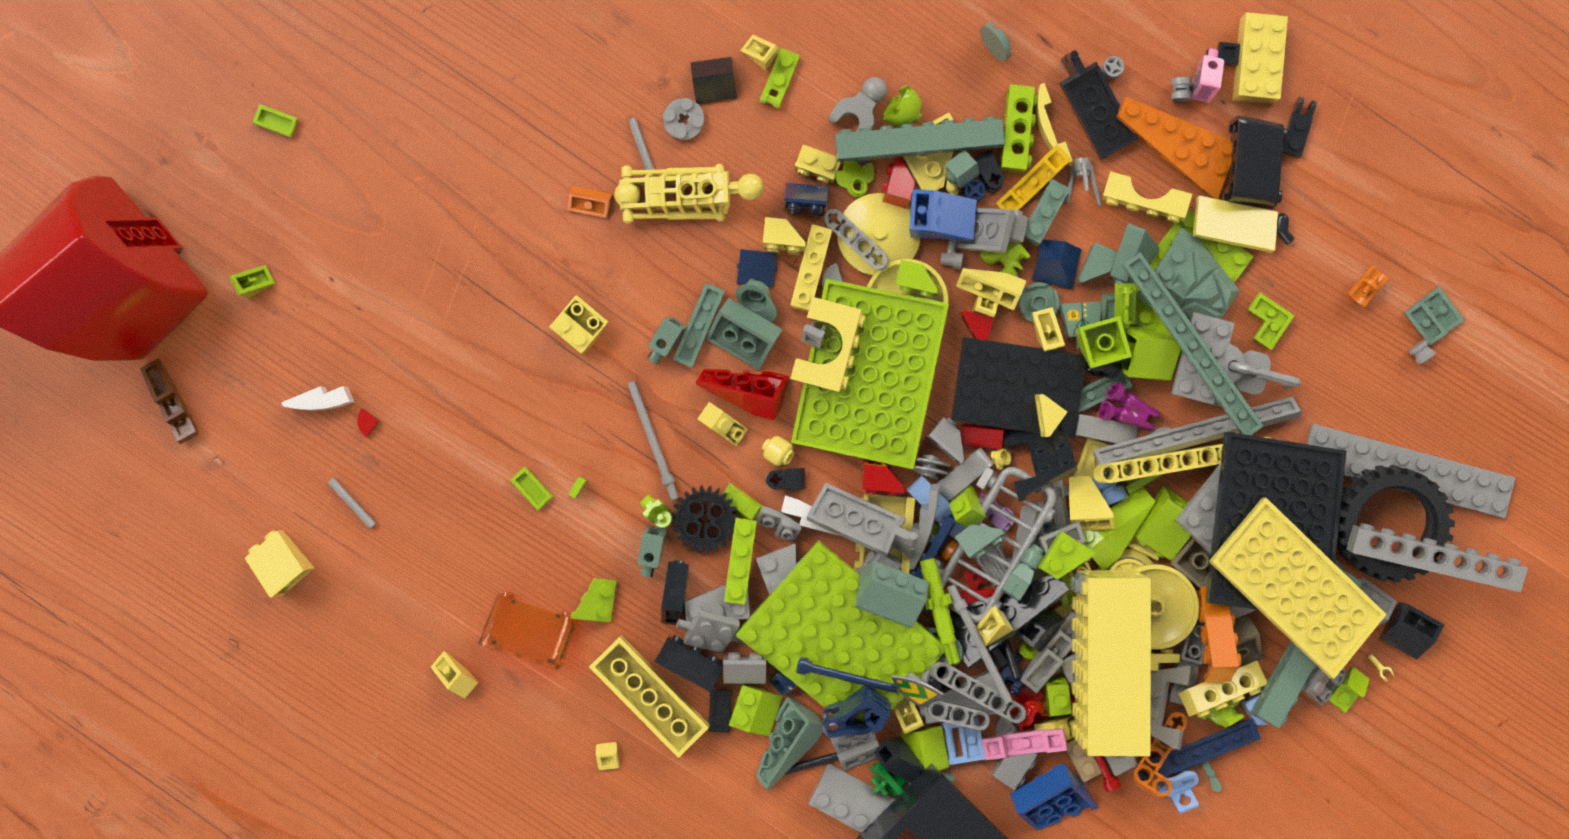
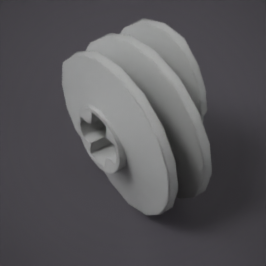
M923 454L924 458H916V464L920 466H914V469H911L922 476L938 480L939 478L936 474L948 475V472L938 468V466L950 467V464L940 460L938 457Z

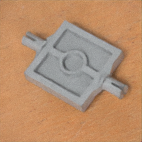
M700 611L696 618L690 622L681 619L677 621V628L688 630L683 638L686 645L723 653L731 641L744 643L736 636V631L740 626L737 619Z

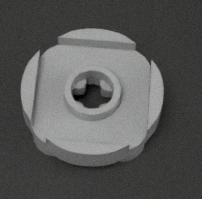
M689 98L674 100L666 107L663 113L665 130L675 139L689 141L696 138L701 133L704 125L702 108ZM681 115L689 116L687 119L688 124L685 125L678 122Z

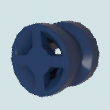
M971 180L964 187V197L975 199L978 202L985 194V185L980 180Z

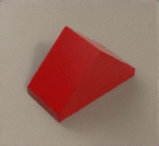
M967 310L962 311L960 316L972 337L988 340L993 317Z

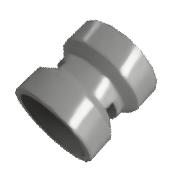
M1176 77L1171 79V87L1173 88L1171 101L1186 102L1192 100V92H1190L1192 78Z

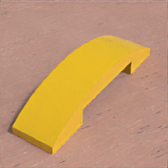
M1058 145L1054 146L996 204L1001 209L1020 210L1071 158Z

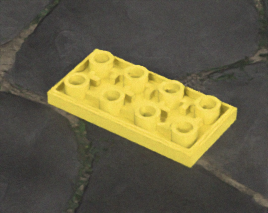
M1198 196L1196 198L1193 237L1272 253L1275 251L1278 212Z

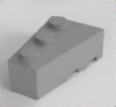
M795 543L756 558L769 595L796 565Z

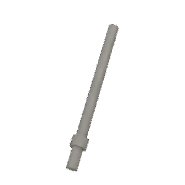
M632 381L627 385L662 475V484L666 486L671 501L679 497L673 483L675 482L674 477L669 473L636 382Z
M955 584L948 587L947 589L954 601L953 606L956 612L959 611L1004 703L1011 702L1012 698L966 608L968 605L965 599L961 598Z

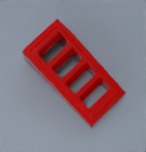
M990 588L972 590L984 598L994 594V589ZM958 591L961 598L965 599L967 605L980 601L966 591Z

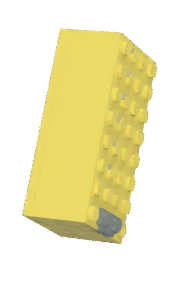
M1075 570V575H1072L1070 580L1071 590H1074L1075 597H1072V609H1075V618H1072L1071 622L1072 631H1075V639H1072L1071 642L1072 652H1075V660H1072L1071 663L1072 673H1075V682L1071 684L1072 694H1075V703L1071 705L1072 716H1075V724L1071 725L1072 737H1075V741H1077L1078 745L1081 746V749L1088 756H1150L1151 578L1135 570Z

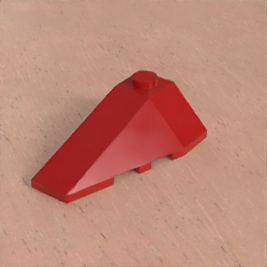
M703 369L696 381V385L755 416L775 420L783 404L789 376L771 371H762V374H750V370H743V373H731L729 370Z

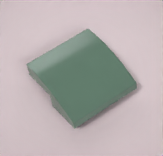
M1439 286L1404 312L1429 345H1432L1445 336L1448 331L1464 321V318Z

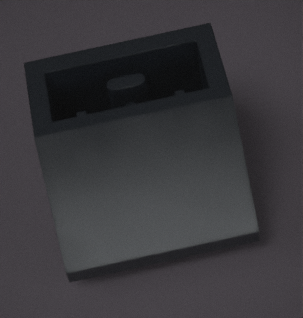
M1399 602L1379 639L1417 660L1435 644L1445 625L1411 605Z
M1050 607L1016 633V635L1038 652H1041L1066 619Z

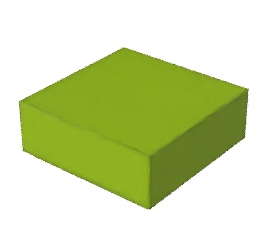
M578 477L568 494L577 499L588 480Z

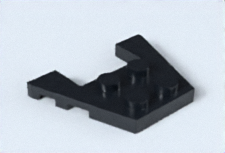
M1027 431L1003 432L1007 451L1024 446L1029 447L1036 475L1032 478L1014 482L1019 502L1024 501L1026 496L1033 492H1040L1042 487L1051 482L1056 483L1077 471L1068 432L1054 431L1049 437H1041V433Z

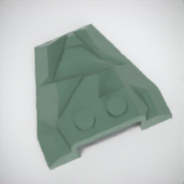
M1181 227L1169 244L1170 248L1154 272L1186 317L1191 318L1192 313L1195 312L1222 319L1240 290L1205 248L1203 243ZM1138 291L1136 299L1152 309L1142 293Z

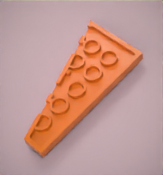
M1124 97L1116 118L1131 131L1142 137L1146 144L1157 150L1161 157L1183 176H1187L1195 183L1198 189L1203 190L1209 195V198L1218 199L1231 165L1233 141L1141 102Z

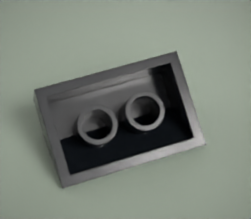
M677 635L673 637L668 636L654 661L709 692L712 691L723 670L720 658L714 655L710 657L704 655L703 649L684 644V639Z

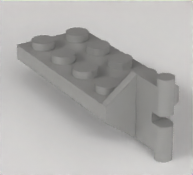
M828 483L824 484L807 515V521L886 557L893 548L906 553L908 557L915 555L918 535L915 532L903 529L906 518Z

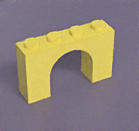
M812 297L807 318L835 326L842 336V350L839 356L828 364H815L796 358L791 379L838 392L846 389L849 382V377L846 376L848 368H852L855 356H852L853 349L858 347L860 336L857 334L859 327L863 328L866 318L863 315L864 311Z

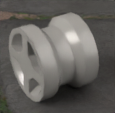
M1117 56L1107 58L1101 66V71L1107 80H1115L1124 70V62Z
M1426 339L1418 342L1408 350L1410 355H1414L1416 358L1415 362L1418 365L1427 361L1436 353L1428 347Z

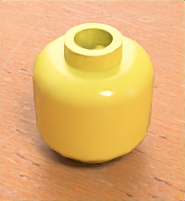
M775 436L771 440L767 439L762 446L764 459L777 467L787 466L794 456L792 444L779 436Z

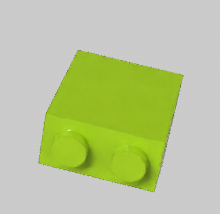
M1130 325L1129 328H1124L1132 357L1118 361L1122 365L1121 372L1128 377L1171 380L1181 348L1171 334Z
M1162 485L1154 498L1156 504L1145 521L1140 525L1136 536L1138 538L1137 541L1144 547L1150 546L1159 557L1163 559L1166 557L1172 561L1191 537L1175 521L1189 502Z

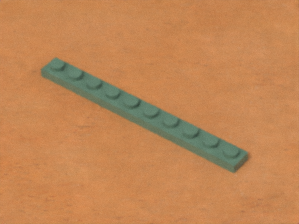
M1138 253L1122 264L1127 274L1239 432L1252 435L1262 428L1263 424L1142 253Z

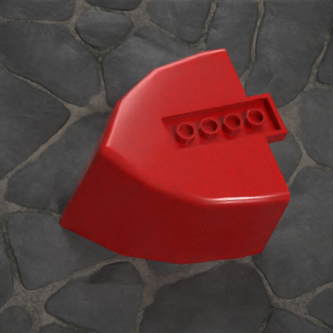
M93 176L69 184L1 251L0 328L46 350L92 361L144 359L206 298L207 289L180 258L178 253L183 247L157 217H145L112 177Z

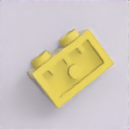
M803 145L794 169L798 170L797 173L802 176L809 177V175L817 177V181L828 184L829 182L834 183V172L838 171L841 162H836V156Z

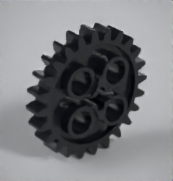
M701 485L699 491L692 487V494L685 491L686 499L679 497L678 500L681 505L674 504L673 506L678 510L671 513L672 516L676 517L671 524L677 525L673 532H680L677 540L684 538L683 546L690 543L691 551L695 546L698 547V553H701L703 548L709 553L711 547L718 551V544L725 547L726 543L724 540L732 541L729 534L734 533L732 528L735 526L734 519L738 518L739 514H733L737 506H730L733 498L726 500L727 492L720 495V488L713 492L712 485L707 490ZM706 501H709L707 518L710 521L705 525L704 537H701L703 520L700 517H703L705 514ZM693 502L701 504L702 510L700 512L692 510L691 504ZM712 506H720L723 511L722 515H714L712 513ZM691 522L696 523L699 529L698 532H690L688 524ZM716 526L719 529V535H710L708 532L709 527Z

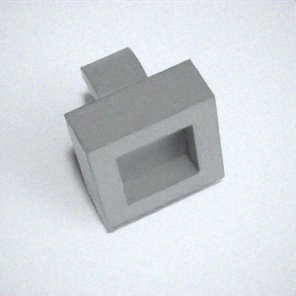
M813 320L810 325L806 324L804 326L801 341L820 349L824 343L826 326L823 325L821 329L815 328L816 321Z

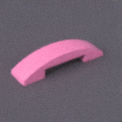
M1061 728L1022 731L982 739L985 760L1001 759L1012 755L1068 750L1065 732Z

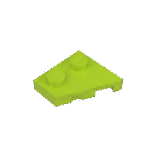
M1059 531L1038 568L1055 579H1059L1092 558L1096 553L1063 531Z
M594 578L589 585L588 591L581 597V603L576 611L571 613L570 618L611 622L616 580Z

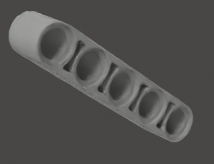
M937 661L930 666L929 673L934 680L1011 722L1020 723L1025 719L1026 710L1019 703L1012 700L1005 704L999 692L946 663ZM943 666L945 674L942 677H938L937 669ZM958 677L963 678V684L960 687L955 685ZM980 687L981 695L975 698L974 689ZM998 697L1000 700L999 705L993 708L992 700ZM1016 707L1018 713L1015 717L1011 718L1010 711Z

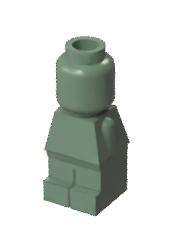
M1034 544L1031 548H1027L1021 557L1022 563L1015 565L1000 591L1016 601L1021 600L1034 577L1033 570L1038 568L1043 559L1042 554L1044 550Z

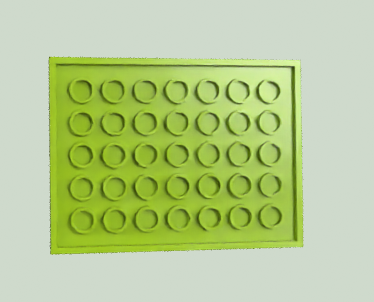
M825 279L821 299L861 309L864 311L863 315L866 318L863 328L859 327L857 334L860 336L858 347L853 349L852 356H855L852 368H848L846 375L849 377L847 388L843 389L842 392L803 383L791 443L914 469L950 304ZM821 321L816 322L815 328L821 329L823 325L826 326L824 343L820 349L811 346L808 362L828 364L839 356L843 340L835 326Z
M819 540L736 632V636L755 652L762 655L771 665L823 707L845 700L864 685L811 672L805 675L797 674L796 669L800 657L808 658L815 665L894 684L892 675L906 677L907 673L911 672L917 677L922 678L923 672L925 670L928 671L930 666L945 653L940 640L919 622L916 621L912 628H908L856 608L855 603L860 574ZM873 688L889 699L891 710L904 697L898 689L895 692H889ZM864 711L857 716V719L865 722Z

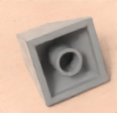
M943 417L926 438L955 463L961 464L964 461L960 431L956 428L958 424L949 417L947 420Z

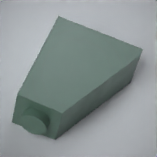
M1130 223L1127 225L1110 273L1115 283H1134L1122 264L1138 253H1142L1149 265L1159 251V247L1147 230Z

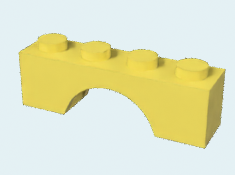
M1110 171L1102 200H1106V203L1112 206L1124 205L1130 211L1138 212V210L1146 211V214L1151 217L1158 218L1160 215L1167 217V220L1170 222L1179 223V221L1184 222L1192 194L1172 188L1161 198L1146 199L1136 193L1132 186L1131 177Z

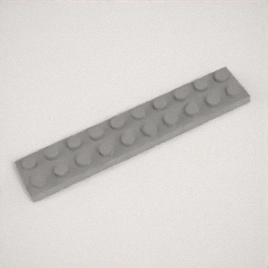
M1310 425L1306 444L1347 451L1344 476L1350 478L1353 476L1360 477L1362 476L1361 471L1365 469L1372 471L1375 470V466L1379 465L1385 467L1390 465L1405 467L1423 474L1429 480L1437 483L1440 486L1439 490L1448 497L1446 503L1506 518L1515 477L1324 426ZM1392 488V489H1395V490H1399V491H1403V492H1407V493L1412 494L1411 492H1409V491H1407V490H1404V489Z

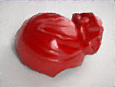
M1027 700L1023 705L1026 710L1025 719L1018 725L1024 732L1031 728L1032 725L1046 719L1048 713L1043 707V703Z

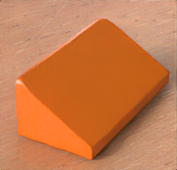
M572 186L569 191L567 211L608 218L612 194Z

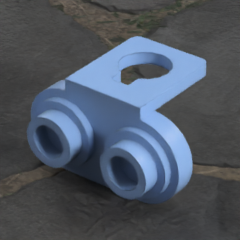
M1185 769L1177 776L1166 777L1172 784V790L1168 797L1172 798L1179 813H1184L1199 806L1191 791V788L1199 782V778L1194 771ZM1159 783L1158 792L1166 793L1167 787L1163 783ZM1184 794L1185 797L1190 798L1191 803L1185 806L1179 803L1181 795Z

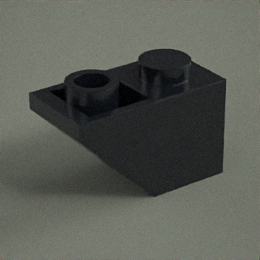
M901 736L884 739L874 752L887 771L909 783H912L925 769Z

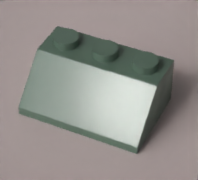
M728 298L719 310L705 339L755 369L760 370L783 329Z
M873 560L861 569L855 607L912 628L926 603L929 582Z

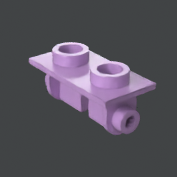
M983 492L979 497L981 505L987 497ZM994 499L993 505L1014 516V513L1009 508L1002 507ZM989 508L985 515V519L990 514L994 515L990 522L1005 531L1014 524V521Z

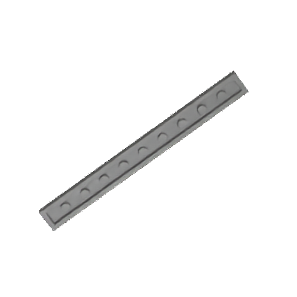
M1293 397L1251 407L1263 424V427L1301 417V410ZM1225 414L1095 449L1094 457L1098 465L1164 454L1224 437V432H1240L1229 416Z

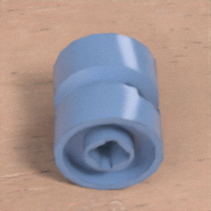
M1109 472L1103 474L1106 479L1109 476ZM1094 478L1092 479L1108 505L1128 497L1124 485H1119V482L1099 483Z

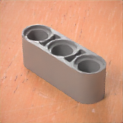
M981 447L978 448L961 464L951 470L948 475H945L936 483L941 485L940 494L947 501L951 500L985 471L986 467L990 468L994 464Z
M936 699L927 705L929 715L938 721L975 730H984L989 725L990 719L988 715L979 708L942 699ZM936 704L943 706V711L938 715L932 713V708ZM957 709H961L964 712L963 717L959 720L953 718V712ZM982 714L984 716L983 723L979 725L974 724V717Z

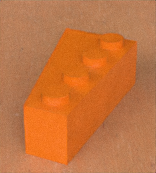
M1200 587L1197 594L1199 601V623H1204V626L1201 627L1200 635L1201 642L1206 643L1202 657L1203 664L1208 665V672L1204 675L1205 683L1231 682L1238 667L1241 666V655L1236 650L1238 636L1233 631L1235 617L1230 612V606L1206 603L1207 587Z

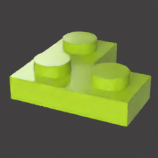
M1260 292L1247 308L1248 312L1263 321L1252 339L1267 350H1272L1294 318V315Z

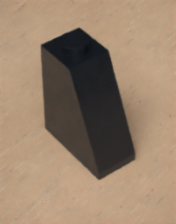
M668 561L661 606V623L677 625L678 619L683 620L689 577V564H686L684 561Z

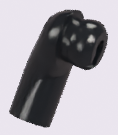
M1280 213L1277 217L1276 233L1288 245L1294 240V237L1288 231L1289 217L1285 213Z

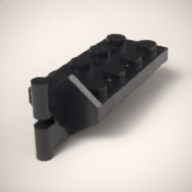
M1075 50L1063 56L1061 63L1064 64L1070 77L1059 82V85L1099 159L1101 160L1137 140L1136 134L1116 118L1120 104L1098 63L1095 62L1085 68L1078 52Z

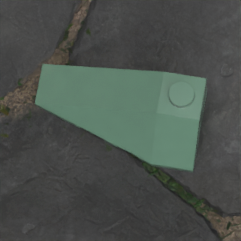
M791 697L786 698L775 717L777 724L774 732H770L768 739L771 741L768 750L763 753L756 774V778L766 790H770L817 742L823 732V720L814 711Z

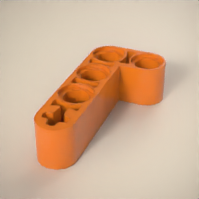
M1180 712L1172 713L1163 727L1172 728L1174 722L1179 720L1180 724L1176 729L1184 731L1187 726V718ZM1155 738L1150 746V754H1157L1160 762L1152 763L1149 760V756H1144L1133 773V781L1137 786L1155 798L1165 799L1171 793L1172 784L1166 777L1158 773V770L1171 752L1172 747L1163 745L1159 739ZM1144 771L1148 774L1149 779L1141 781L1137 773ZM1163 783L1167 787V792L1159 793L1156 789V784Z

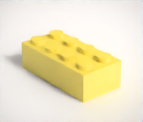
M1246 12L1240 18L1238 44H1240L1239 63L1235 66L1232 100L1275 104L1280 100L1288 16Z

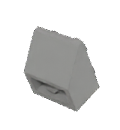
M729 652L728 656H724L723 682L766 684V659L757 652H750L749 656H741V652Z
M1317 666L1315 670L1311 671L1308 683L1301 691L1322 706L1331 698L1332 692L1336 687L1342 684L1347 672L1342 669L1335 679H1332Z

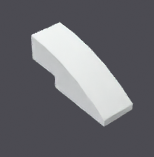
M320 386L281 403L284 407L300 410H328L354 403L348 387L342 386L327 392L326 387Z
M785 495L781 512L801 517L800 526L838 535L807 521V515L812 506Z

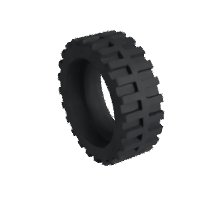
M1390 465L1389 467L1375 466V470L1365 469L1361 471L1362 476L1351 477L1349 479L1351 484L1347 488L1343 486L1337 539V547L1341 550V556L1348 560L1349 564L1366 575L1385 582L1387 579L1393 582H1401V578L1410 581L1415 579L1414 574L1416 573L1427 574L1429 572L1427 570L1352 553L1347 550L1352 526L1357 525L1358 515L1364 503L1376 492L1387 488L1407 490L1422 503L1425 509L1426 523L1421 541L1424 538L1436 540L1437 544L1442 546L1447 541L1452 542L1454 536L1449 534L1450 527H1455V521L1449 518V514L1454 512L1452 506L1446 504L1448 497L1439 490L1440 486L1423 474L1396 465ZM1414 548L1412 552L1413 556L1419 554L1420 548ZM1440 552L1435 553L1433 557L1434 561H1437V558L1441 554Z

